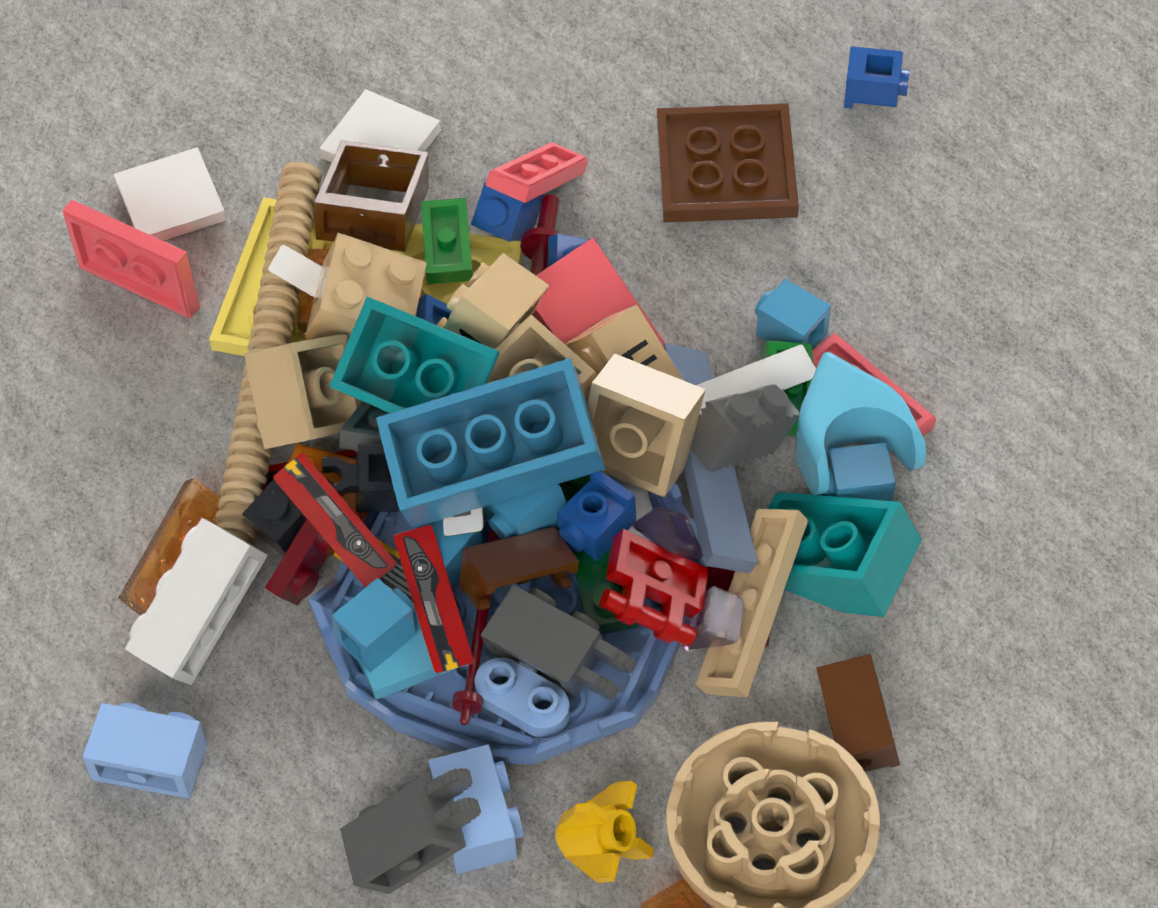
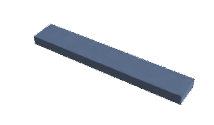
M664 343V349L684 381L698 385L713 379L707 352ZM690 449L684 473L705 566L750 574L758 562L735 467L729 465L728 468L722 467L721 470L709 471Z

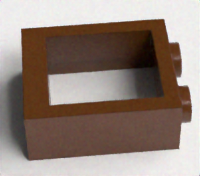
M341 140L314 202L316 240L334 242L337 234L341 233L388 250L405 252L421 211V201L425 200L429 189V152ZM380 155H386L388 160L381 159ZM350 185L406 192L402 203L346 195Z

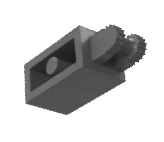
M513 584L480 635L488 651L499 658H508L516 661L562 688L566 695L572 699L576 698L582 686L606 699L614 700L619 692L618 687L610 679L600 676L592 670L600 659L616 670L630 674L636 664L634 659L622 652V650L603 641L601 633L598 631L600 626L590 617L578 611H574L570 616L556 608L557 603L555 600L541 590L531 588L529 592H526Z
M455 768L454 770L444 772V775L438 776L429 783L424 780L408 781L399 786L395 794L377 805L363 809L359 813V817L340 828L354 886L390 894L466 847L462 827L472 822L471 820L476 819L477 816H480L481 809L478 799L475 800V798L469 797L458 799L454 802V798L473 784L470 770H467V768Z

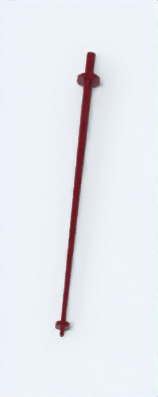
M552 194L542 197L537 227L527 230L521 238V251L527 258L532 260L530 272L535 276L547 268L548 237L559 233L555 231L560 200ZM490 527L488 542L501 540ZM483 592L484 596L488 599L490 603L492 594L486 595ZM489 608L484 610L477 609L471 645L474 662L468 665L465 690L458 691L453 695L452 707L461 713L460 723L464 726L469 724L471 714H478L483 709L484 700L480 694L475 693V675L479 669L483 648V640L480 635L487 625Z

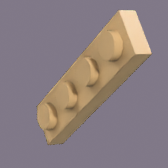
M757 509L750 533L758 563L750 574L735 571L696 682V686L705 694L748 697L808 522L799 510ZM739 604L735 632L728 634L723 644H719L732 605Z

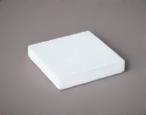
M365 89L319 148L322 159L332 162L341 140L425 152L441 131L440 120ZM380 155L381 159L388 160L386 155Z
M198 147L113 174L132 226L162 241L227 220L225 210Z

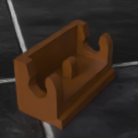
M550 527L464 548L459 588L463 593L466 592L478 610L490 608L491 605L483 592L486 595L495 593L496 588L516 583L520 585L528 583L529 580L548 575L559 589L571 588L572 583L564 571L568 574L578 572L579 561L559 535L556 528Z
M871 653L816 667L834 741L849 752L865 772L890 766V768L899 766L900 761Z

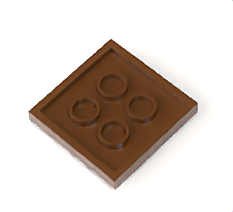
M788 103L657 108L663 223L798 218L799 203Z

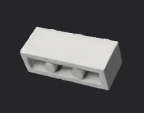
M201 518L198 525L186 534L181 545L182 552L173 568L160 578L156 586V596L147 612L139 616L134 622L130 631L131 639L125 647V650L169 677L189 685L193 684L268 556L204 518Z

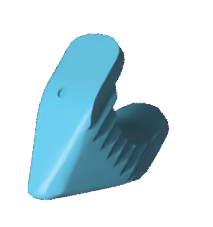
M825 352L821 356L802 402L795 441L796 460L810 492L813 495L828 492L830 475L826 456L829 449L841 448L847 443L856 444L861 441L865 444L886 442L888 451L894 452L909 471L923 468L926 461L925 440L904 399L883 381L831 352Z

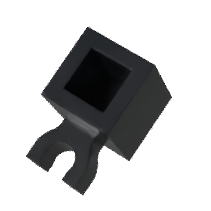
M358 444L355 464H349L336 457H322V473H336L341 478L340 482L331 484L338 494L342 497L348 493H355L356 512H400L383 445Z
M327 478V481H328L330 484H334L332 481H330V480ZM274 479L242 514L259 538L283 557L307 519Z

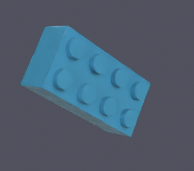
M571 358L376 418L398 507L412 528L606 470L580 378Z

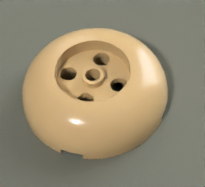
M755 722L725 730L704 742L685 760L673 781L666 809L667 839L675 864L691 889L713 908H836L861 884L869 871L878 846L880 829L878 801L874 788L860 764L849 752L829 737L812 729H809L807 733L792 728L778 727V722ZM774 796L790 800V803L787 804L785 801L781 799L768 797ZM732 816L739 817L745 822L746 827L742 832L736 834L733 832L731 823L725 820ZM802 833H812L819 841H808L801 848L797 843V838ZM767 858L774 863L775 868L768 871L760 870L752 864L757 859Z

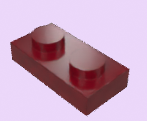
M308 519L302 525L265 586V589L297 606L303 598L308 597L313 592L319 580L318 572L328 556L335 553Z

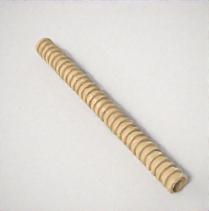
M290 162L285 164L281 170L282 178L279 181V190L276 196L275 214L272 218L273 226L270 229V239L267 243L268 251L265 254L266 263L262 269L261 288L258 291V301L255 306L256 313L253 317L254 326H252L250 332L251 339L248 343L249 352L292 342L293 335L291 332H293L295 327L294 319L297 316L296 307L299 304L301 289L271 273L268 267L282 245H286L307 257L308 245L311 240L310 233L313 228L312 221L315 217L314 202L319 193V184L322 179L321 172L309 163ZM245 365L243 369L244 378H242L240 384L242 390L238 395L239 404H237L235 411L237 417L233 421L234 430L230 437L232 443L229 445V457H227L225 463L227 470L223 474L224 484H222L220 489L222 497L219 498L217 505L220 511L215 515V522L217 526L252 546L257 535L242 514L263 492L262 489L266 486L267 480L265 476L269 470L267 463L271 458V448L264 449L262 436L257 426V413L251 386L247 380V367Z

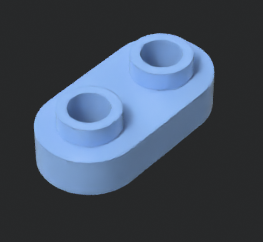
M508 658L491 659L478 669L475 675L476 693L482 696L484 700L483 707L535 737L547 738L554 736L567 726L570 718L569 700L564 690L556 684ZM500 676H504L509 679L505 684L497 685L492 682L494 678ZM539 701H548L552 704L544 710L535 707V704Z

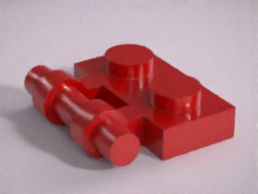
M622 529L613 537L606 575L607 580L623 586L622 594L607 588L600 598L599 606L613 612L614 618L624 624L631 626L637 623L652 630L654 637L669 644L676 641L689 647L695 640L697 630L682 622L683 615L693 618L703 610L708 568L674 552L667 551L664 547L662 548V546L628 530ZM644 597L661 604V612L644 605Z

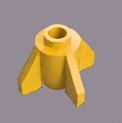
M632 780L614 782L586 803H577L572 808L564 811L559 818L555 832L559 849L565 858L597 883L615 882L620 857L633 860L653 858L655 849L640 837L636 838L634 819L626 811V809H632L637 790V784Z

